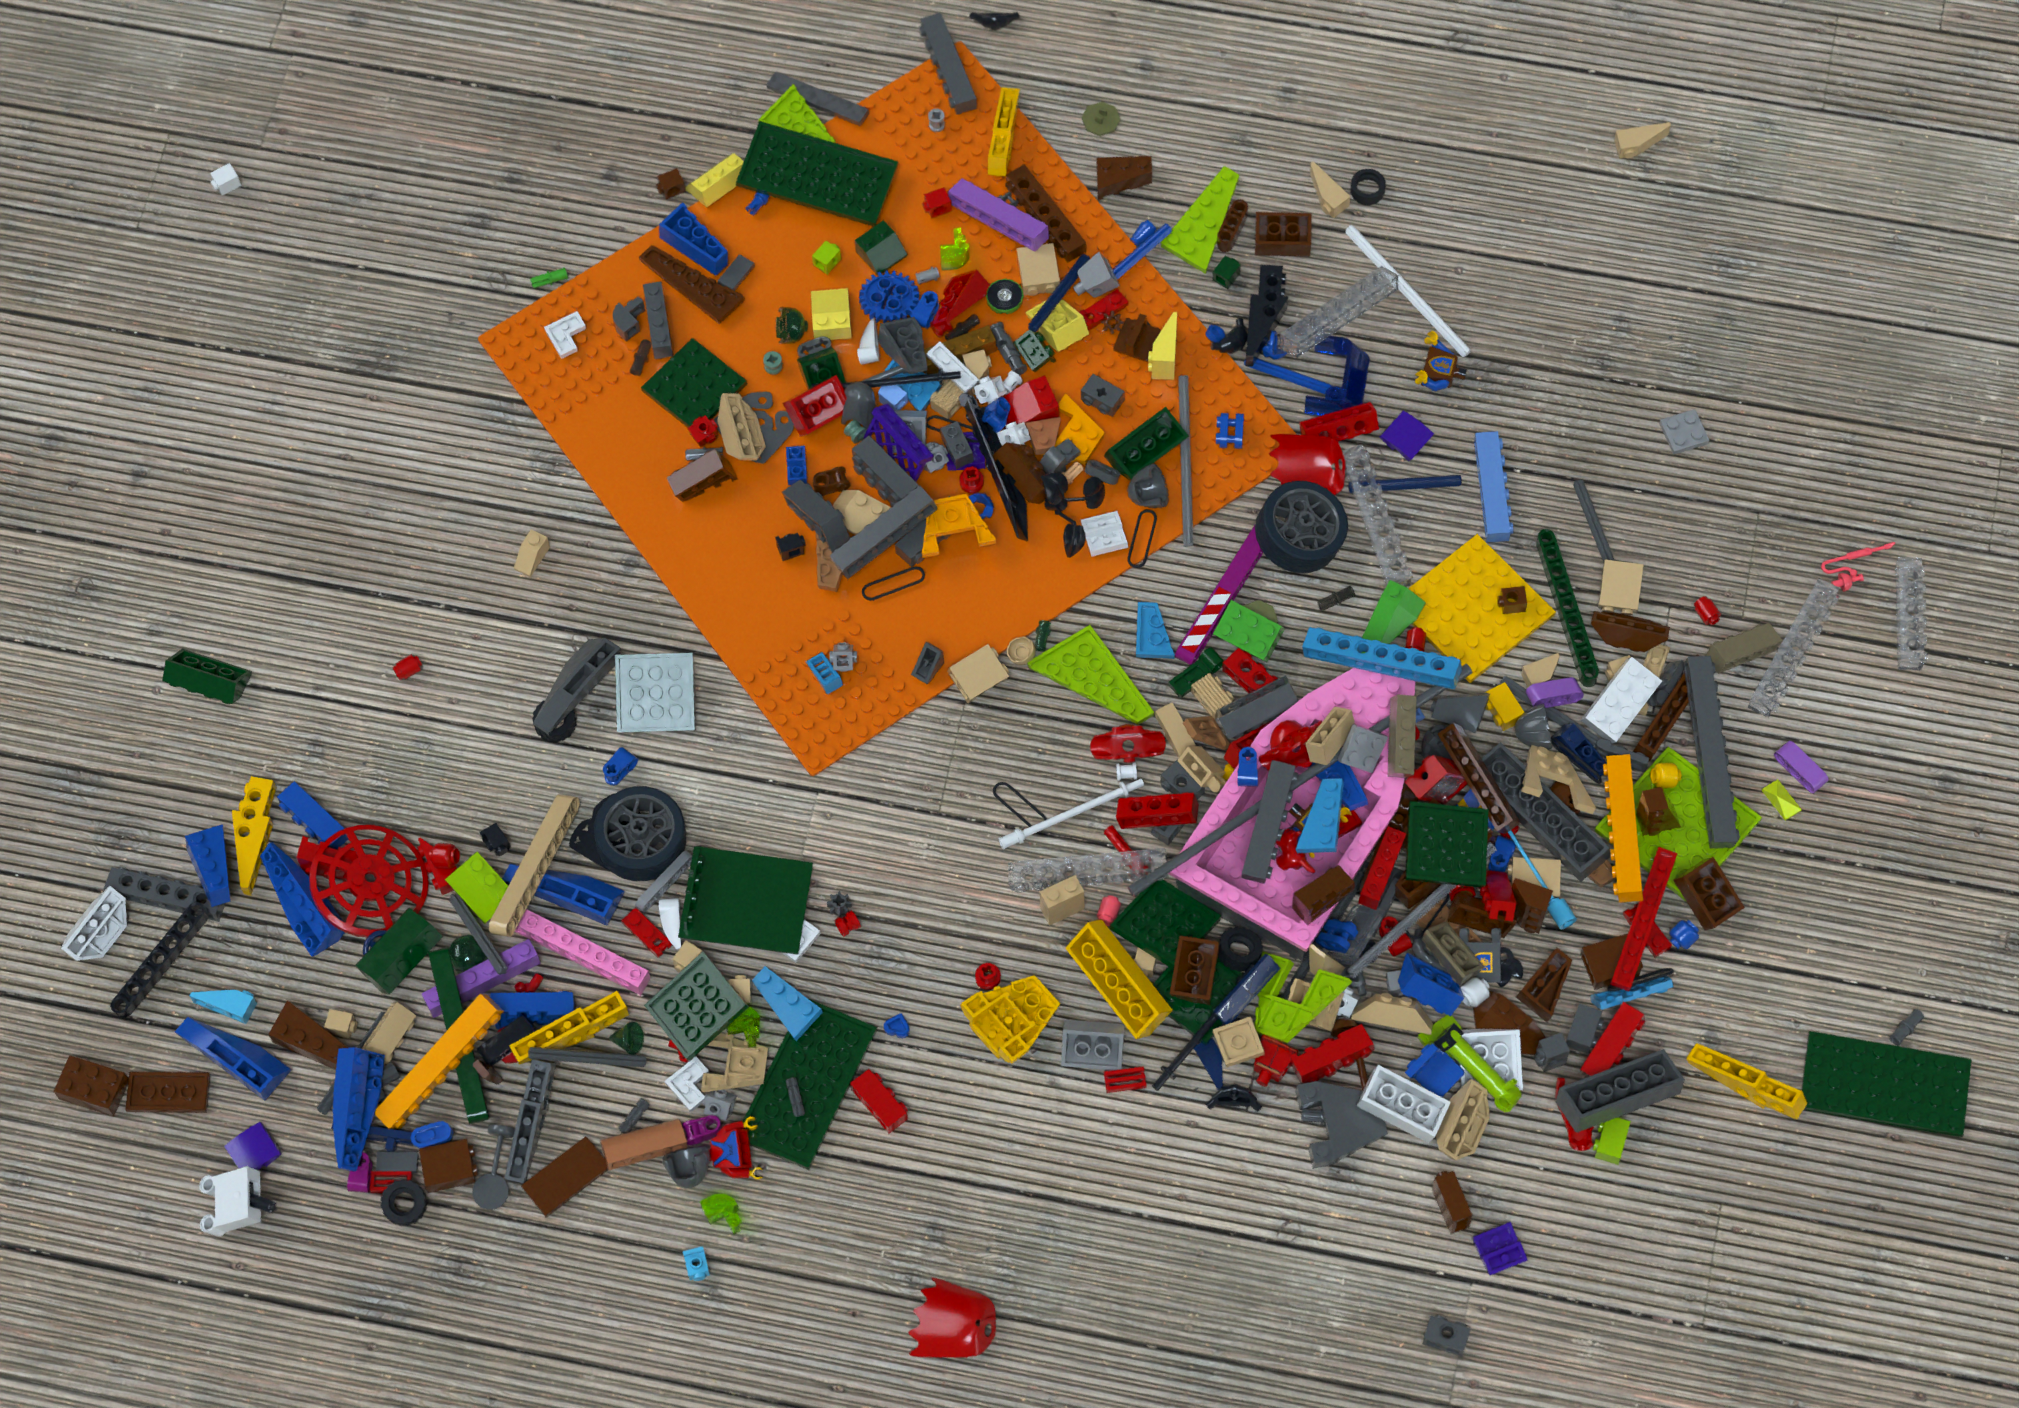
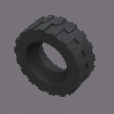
M544 700L536 706V710L533 712L532 717L533 722L538 712L540 711L544 703ZM574 709L564 718L563 724L555 728L549 735L534 725L538 736L540 735L543 740L555 743L569 738L572 732L574 733L575 726L577 725Z
M1245 927L1229 928L1223 932L1219 940L1220 949L1218 957L1225 967L1237 972L1246 971L1250 964L1255 966L1259 961L1263 949L1262 941L1256 933ZM1234 942L1242 943L1249 948V954L1247 956H1239L1231 951L1230 945Z
M401 1179V1181L396 1180L394 1183L389 1184L386 1190L384 1189L380 1205L383 1214L392 1223L399 1226H410L413 1223H417L423 1217L424 1212H426L427 1197L424 1190L417 1183ZM401 1193H408L414 1199L413 1208L406 1213H401L394 1207V1200Z

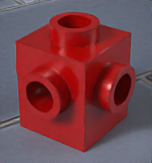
M706 415L695 419L692 423L693 425L687 428L700 448L705 444L714 442L717 438L716 436L719 435L716 430L718 425L712 418L709 420Z

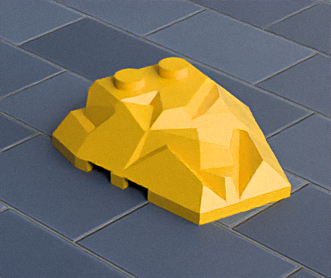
M1035 975L1013 981L1011 985L1002 988L1000 986L994 987L989 992H977L960 1004L965 1017L970 1021L969 1026L996 1058L1000 1059L1002 1057L1011 1064L1029 1051L1060 1006L1058 1000Z

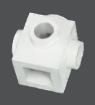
M989 376L979 380V384L973 386L980 404L987 402L989 405L1007 393L1001 376L991 379Z
M1016 421L1005 425L1006 429L997 432L1002 446L1006 442L1025 445L1024 442L1031 440L1024 422L1017 424Z
M1347 987L1342 992L1344 993L1342 999L1344 1002H1341L1337 1014L1339 1016L1343 1014L1350 1017L1360 999V996L1353 993L1354 990L1350 987Z

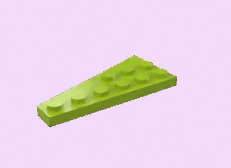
M794 84L758 119V123L762 121L836 143L814 111L807 105L803 96L799 94Z
M1224 166L1173 227L1172 232L1163 239L1161 247L1206 274L1215 245L1217 244L1218 232L1224 222L1239 181V174Z

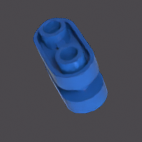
M1221 413V416H1217V428H1220V433H1216V444H1219V448H1227V443H1235L1234 449H1242L1244 414L1236 413V419H1228L1229 413ZM1228 426H1235V435H1228Z
M1329 919L1323 927L1327 933L1320 932L1316 942L1326 950L1347 953L1351 946L1347 939L1355 940L1359 932L1356 929L1357 926L1350 921L1341 922L1337 919Z
M438 1121L416 1128L411 1134V1141L419 1149L444 1144L452 1140L454 1131L446 1122Z

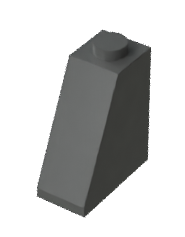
M1490 693L1440 696L1431 705L1430 711L1433 712L1431 717L1448 724L1455 723L1461 725L1463 729L1476 733L1479 729Z

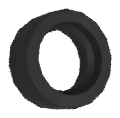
M1374 169L1359 170L1351 180L1350 193L1358 203L1373 205L1382 200L1385 194L1386 181L1383 175ZM1371 180L1379 185V189L1375 193L1365 194L1357 189V185L1361 181Z

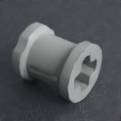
M932 109L928 114L929 128L933 132H940L944 129L945 125L944 112L940 109Z

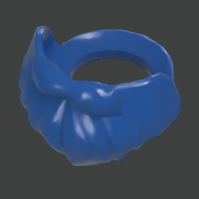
M1272 331L1270 340L1267 342V346L1262 348L1264 357L1277 360L1283 358L1287 352L1278 349L1277 332Z
M984 493L970 495L969 499L972 503L978 502L986 506L983 513L980 514L981 519L985 517L991 518L994 510L991 498Z

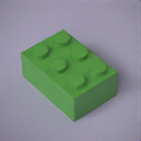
M1231 600L1213 634L1267 663L1285 628Z

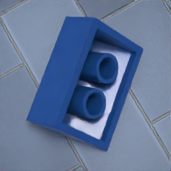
M1409 953L1406 954L1398 979L1401 992L1407 997L1412 996L1416 998L1422 1005L1433 1007L1440 1014L1445 1013L1451 1016L1464 999L1459 984L1452 979L1450 974Z

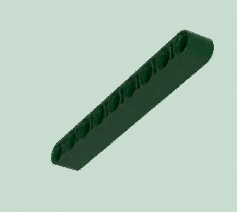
M1543 529L1538 533L1536 547L1579 680L1583 686L1592 687L1597 682L1599 669L1555 534L1550 529ZM1547 539L1550 542H1543L1542 540ZM1547 556H1553L1554 559H1549ZM1557 572V573H1559L1560 575H1559V576H1556V575H1554V574H1552V573ZM1563 589L1566 592H1559L1558 590ZM1563 606H1569L1571 609H1565ZM1569 623H1575L1577 626H1571ZM1574 640H1581L1582 643H1576ZM1584 656L1588 660H1582L1580 657ZM1585 674H1592L1593 677H1587Z
M448 947L428 952L446 1031L464 1012ZM472 1050L460 1059V1064L455 1068L469 1125L489 1120L479 1073L473 1067V1063L476 1060Z

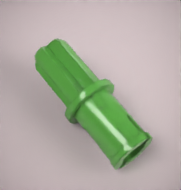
M564 267L552 272L546 271V274L533 277L530 281L533 288H538L548 284L553 285L552 283L568 279Z

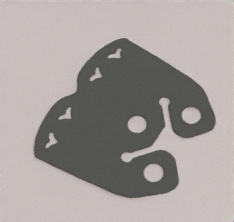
M754 392L742 398L751 408L754 407L756 409H769L773 404L772 394L769 392ZM760 397L766 398L767 401L765 404H760L758 402ZM754 411L758 419L762 418L765 421L760 428L766 447L760 455L761 459L758 458L752 461L765 463L790 436L794 424L787 411H779L775 414V426L777 427L775 431L772 430L773 420L765 411ZM717 416V417L714 419V421H715L716 424L718 425V421H717V420H718V416ZM786 416L789 419L788 422L785 424L781 423L780 421L781 417Z

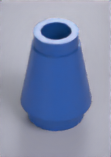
M1148 220L1141 222L1130 238V241L1138 247L1155 233L1157 229Z

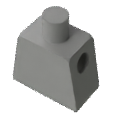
M1098 252L1078 270L1077 274L1081 281L1074 285L1073 288L1079 296L1087 291L1092 297H1098L1120 286L1108 259Z

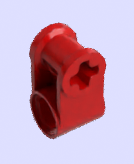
M1388 916L1382 920L1379 928L1381 937L1391 931L1390 928L1393 929L1397 926L1398 921L1394 917ZM1405 933L1403 936H1399V939H1395L1396 942L1394 944L1392 943L1390 947L1388 946L1391 955L1396 957L1411 949L1412 943Z

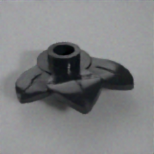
M1505 947L1501 948V954H1506L1507 960H1501V983H1497L1501 988L1510 981L1511 977L1522 979L1523 977L1521 962L1516 960L1512 951Z

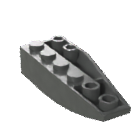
M607 638L588 639L565 663L538 712L533 725L549 735L615 666V655H620L621 648Z

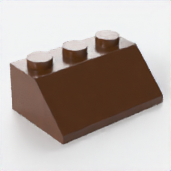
M1514 878L1512 891L1516 900L1515 915L1517 923L1526 932L1539 934L1553 890Z
M1457 893L1451 901L1448 922L1491 934L1492 929L1500 928L1501 938H1505L1516 925L1517 919L1514 913L1513 921H1506L1501 910L1498 912L1497 919H1489L1487 911L1484 910L1485 904L1482 903V899L1473 898L1466 893Z
M1179 936L1170 995L1189 1002L1210 1005L1220 949L1218 941Z

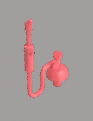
M1895 542L1872 549L1868 547L1849 552L1845 556L1826 560L1822 563L1821 569L1827 574L1845 570L1849 571L1850 575L1839 573L1838 580L1831 581L1833 589L1840 587L1845 592L1851 588L1852 582L1864 581L1863 575L1858 574L1857 576V571L1849 567L1827 570L1825 565L1844 559L1852 560L1868 556L1872 552L1883 549H1891Z

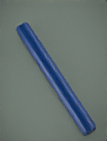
M1167 223L1161 226L1113 268L1117 280L1172 232L1171 226Z
M1257 359L1253 367L1247 366L1326 395H1330L1333 389L1331 384L1261 359Z

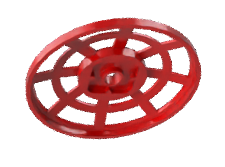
M356 825L336 832L320 846L310 867L309 885L317 909L328 922L345 933L367 938L375 931L388 930L393 925L390 913L398 909L406 899L416 904L413 911L419 914L428 892V874L420 853L405 837L382 826ZM376 830L384 832L386 835L383 841L374 839L358 840L354 831ZM344 834L347 835L350 843L341 848L334 858L323 855L325 849L335 839ZM393 837L407 845L417 859L406 861L404 856L390 845ZM361 845L380 846L377 855H366ZM354 848L358 858L351 864L340 860L347 851ZM387 850L392 852L401 863L391 866L384 859ZM322 862L330 865L328 874L330 888L319 892L316 872L318 863ZM336 867L347 871L346 881L337 885L335 883ZM417 867L421 868L423 878L420 897L410 892L412 882L410 869ZM405 871V888L394 883V873ZM372 874L376 880L368 882L365 879V875ZM349 889L357 897L354 905L348 903L341 896L340 892ZM390 891L401 895L394 904L387 907L384 897ZM333 895L338 903L350 912L346 922L339 920L333 915L322 900ZM364 901H376L379 910H362L361 906ZM357 915L369 918L382 916L385 928L369 930L354 927L353 924Z

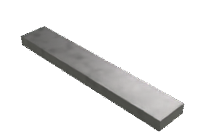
M776 71L766 84L768 89L780 94H784L794 84L807 105L858 126L862 125L869 114V109Z

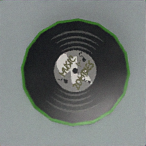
M997 280L987 290V304L996 313H1013L1022 305V288L1013 280Z

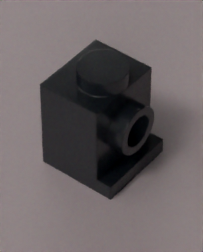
M796 533L787 534L781 539L779 536L775 537L782 561L804 554L803 547L806 546L803 535L799 536Z
M497 823L479 832L483 843H485L490 852L494 851L496 856H502L510 849L508 840Z

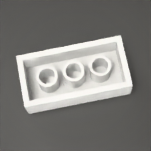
M1633 657L1625 660L1580 721L1603 739H1607L1613 744L1617 742L1662 680Z
M1377 1065L1372 1071L1356 1106L1430 1143L1436 1136L1451 1102Z

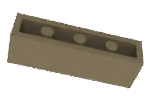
M1770 623L1765 625L1759 624L1752 630L1740 632L1737 636L1733 637L1731 635L1724 641H1715L1709 646V651L1705 656H1711V660L1715 664V670L1719 674L1775 652L1783 640Z
M1397 694L1390 698L1387 777L1408 778L1414 775L1417 696Z

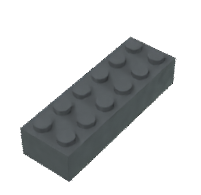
M1662 1049L1560 1087L1556 1103L1577 1133L1681 1093L1685 1079L1666 1051Z

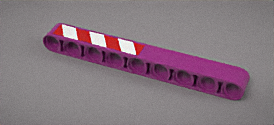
M1255 525L1175 653V658L1189 665L1197 661L1212 637L1230 601L1235 600L1263 555V551L1256 539Z

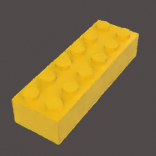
M1102 919L1088 922L1065 948L1135 1039L1150 1036L1173 1011Z

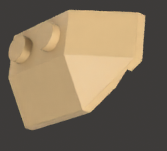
M723 393L721 395L717 421L726 453L739 460H757L766 445L756 413L742 400L740 394Z
M843 490L833 504L834 509L840 510L843 514V523L846 530L855 535L891 508L859 490Z
M1388 993L1375 994L1354 1008L1351 1017L1352 1020L1431 1035L1433 1026L1432 1021L1417 1001H1413L1408 997H1393Z
M1470 1079L1451 1097V1103L1436 1134L1439 1151L1452 1160H1458L1475 1153L1490 1119L1487 1089L1473 1079Z

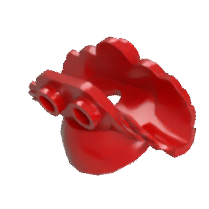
M1286 720L1278 724L1271 734V750L1259 756L1261 765L1268 771L1270 770L1272 760L1296 766L1295 768L1297 766L1302 768L1311 766L1312 762H1310L1305 743L1322 723V720L1310 727H1304L1293 720ZM1300 746L1298 751L1292 752L1293 749Z
M1132 724L1120 725L1119 727L1112 728L1111 732L1095 735L1090 744L1091 753L1095 759H1124V763L1136 762L1135 759L1162 755L1166 747L1163 733L1143 729V726ZM1127 740L1132 741L1134 744L1133 750L1129 752L1125 751L1122 747L1123 743Z

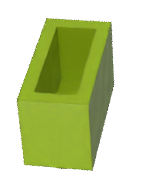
M1617 1117L1599 1125L1598 1132H1601L1600 1139H1595L1593 1150L1596 1151V1159L1619 1164L1631 1121Z

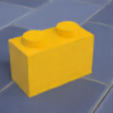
M1504 682L1486 691L1490 693V697L1485 709L1487 711L1490 710L1495 724L1500 726L1503 731L1515 726L1519 717L1525 712L1507 684Z

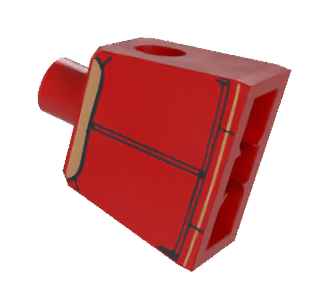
M1263 1035L1261 1045L1265 1055L1256 1057L1254 1071L1260 1073L1256 1082L1261 1086L1267 1087L1270 1079L1277 1082L1282 1080L1292 1066L1290 1055L1296 1053L1298 1056V1050Z

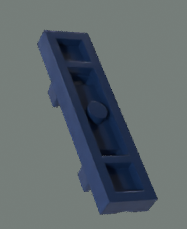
M370 1126L367 1140L386 1142L385 1149L387 1152H395L397 1144L414 1146L411 1141L412 1132Z

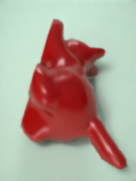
M1289 828L1285 829L1281 840L1276 841V844L1282 851L1281 855L1276 858L1278 867L1284 871L1290 868L1299 870L1304 867L1307 872L1315 873V869L1307 862L1305 853H1297L1296 851L1298 838L1302 832Z

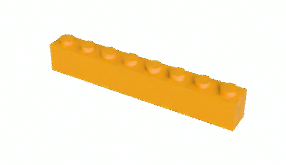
M1630 754L1606 756L1607 764H1603L1604 776L1608 775V781H1604L1605 793L1609 792L1610 797L1606 798L1607 809H1611V814L1607 815L1608 827L1612 826L1613 830L1609 832L1610 844L1614 843V849H1610L1611 861H1615L1616 865L1612 866V876L1617 878V883H1613L1614 895H1618L1619 903L1643 901Z
M480 994L378 1106L374 1114L388 1129H401L406 1124V1119L419 1110L420 1103L424 1099H428L433 1094V1089L446 1080V1075L449 1071L458 1067L461 1062L460 1059L473 1050V1045L477 1040L484 1038L487 1034V1029L501 1019L500 1015L504 1011L488 995Z

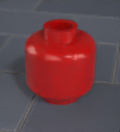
M437 843L430 850L429 859L434 867L438 869H452L459 863L460 851L452 843Z

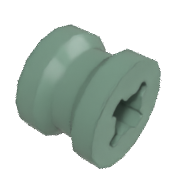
M775 351L766 353L763 357L765 371L771 375L780 373L783 368L781 355Z
M853 420L845 427L844 434L850 436L851 441L856 444L864 439L863 437L867 429L861 427L859 422Z

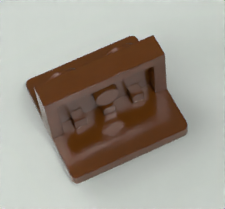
M1139 314L1137 320L1126 318L1113 350L1147 362L1149 351L1153 350V343L1160 334L1161 329L1147 325V316Z

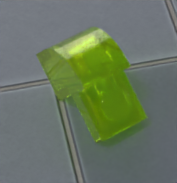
M954 228L955 244L940 245L942 271L959 269L969 260L970 245L966 243L965 235H961V228Z
M747 1008L726 1028L728 1035L744 1033L748 1048L756 1047V1038H759L760 1016L753 1008Z
M714 1194L699 1201L710 1225L725 1218L733 1235L741 1232L739 1225L742 1224V1221L737 1213L739 1207L731 1196Z

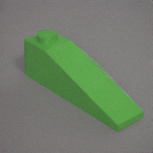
M1390 580L1378 601L1362 638L1390 644L1410 624H1413L1418 619L1426 602L1407 587Z

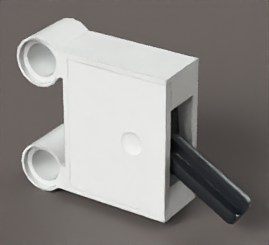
M244 1167L213 1177L207 1175L200 1181L199 1187L201 1192L215 1197V1216L207 1214L200 1222L201 1230L208 1234L220 1237L225 1232L261 1222V1210L271 1214L277 1210L276 1202L260 1196V1171Z

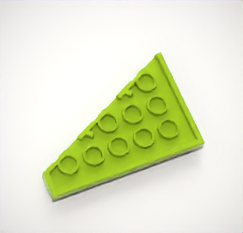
M1088 625L1027 663V666L1033 671L1137 725L1154 716L1152 708L1091 625Z

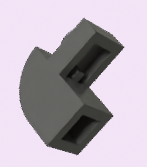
M639 296L634 300H630L625 307L619 302L613 310L615 329L625 341L640 331L639 323L635 318L645 311L643 300Z
M1068 438L1056 448L1052 446L1040 461L1045 474L1066 472V465L1080 455V450Z

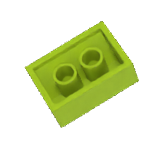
M475 852L445 879L484 924L492 918L508 888V885L478 852Z

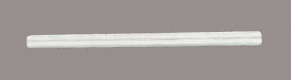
M1350 225L1346 229V234L1452 347L1462 357L1467 356L1470 353V348L1353 225Z

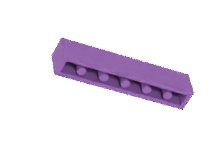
M962 178L948 191L952 206L1034 252L1049 239L1048 226L1044 222H1040L1031 215L1018 210L1015 206H1011L1001 198H997L986 190H982L972 182Z
M527 939L499 954L508 967L506 974L499 975L490 961L486 960L455 976L461 1002L464 1003L541 964L530 940ZM436 986L421 993L432 1017L435 1018L441 1015L442 1010Z

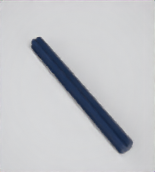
M1082 254L1030 321L1029 330L1033 332L1038 331L1079 277L1077 272L1090 260L1089 256Z
M1461 475L1354 481L1349 482L1348 489L1350 493L1453 487L1461 486L1462 479Z

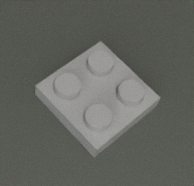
M1696 409L1661 419L1659 422L1673 455L1709 444V438Z
M1353 724L1337 760L1340 763L1372 773L1388 737L1379 732Z

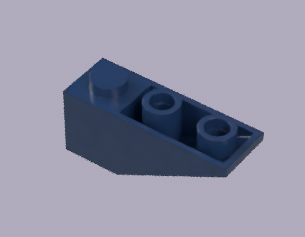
M1574 723L1563 725L1552 736L1561 741L1588 764L1600 777L1604 774L1603 764H1607L1606 761ZM1554 741L1564 753H1566L1571 759H1573L1577 764H1579L1591 776L1598 780L1597 776L1594 773H1592L1574 756H1572L1567 750H1565L1561 745Z

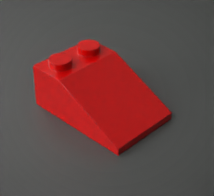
M837 375L785 401L783 405L798 434L804 436L840 417L843 414L846 396L844 388Z
M1045 375L1024 383L1004 396L1010 404L1006 425L1015 421L1017 424L1059 417V404Z

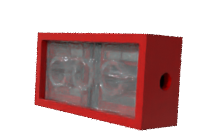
M1435 755L1426 757L1422 761V765L1418 769H1414V775L1404 781L1418 799L1430 802L1434 798L1443 805H1446L1468 784L1453 760Z

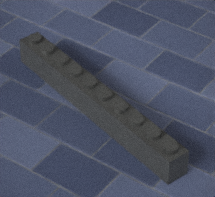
M1711 656L1687 657L1683 665L1710 849L1733 848L1739 841L1740 835L1739 830L1735 826L1737 814L1733 810L1732 805L1734 794L1730 791L1731 774L1727 770L1729 759L1724 750L1726 738L1722 736L1723 719L1719 715L1721 704L1716 695L1718 683L1714 681L1715 664L1712 662Z

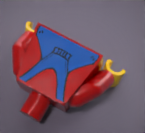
M748 1117L745 1122L737 1121L725 1124L717 1133V1136L710 1140L709 1161H713L714 1168H720L722 1173L731 1178H749V1176H753L757 1180L763 1178L754 1175L755 1170H763L762 1168L756 1167L753 1170H749V1168H752L748 1130L744 1128L755 1130L758 1127L757 1125H748L750 1121L756 1120L754 1117Z

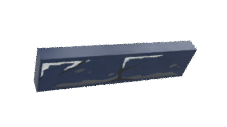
M1265 954L1213 1013L1224 1025L1232 1023L1280 970V967L1268 954Z

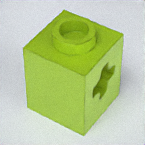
M825 241L812 255L813 265L828 275L841 260L840 248L834 243L831 244Z

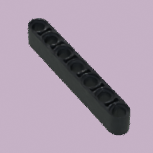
M193 902L186 908L111 1002V1010L114 1013L126 1018L134 1012L208 920L209 910L203 904ZM202 909L201 915L195 917V911ZM189 924L188 931L182 932L183 926ZM176 940V946L169 948L170 942ZM164 956L163 962L157 964V958ZM151 971L150 978L144 980L145 973ZM138 987L137 994L131 995L132 989ZM121 1003H125V1004H126L125 1009L122 1010V1011H119V1010H118L119 1005H120Z

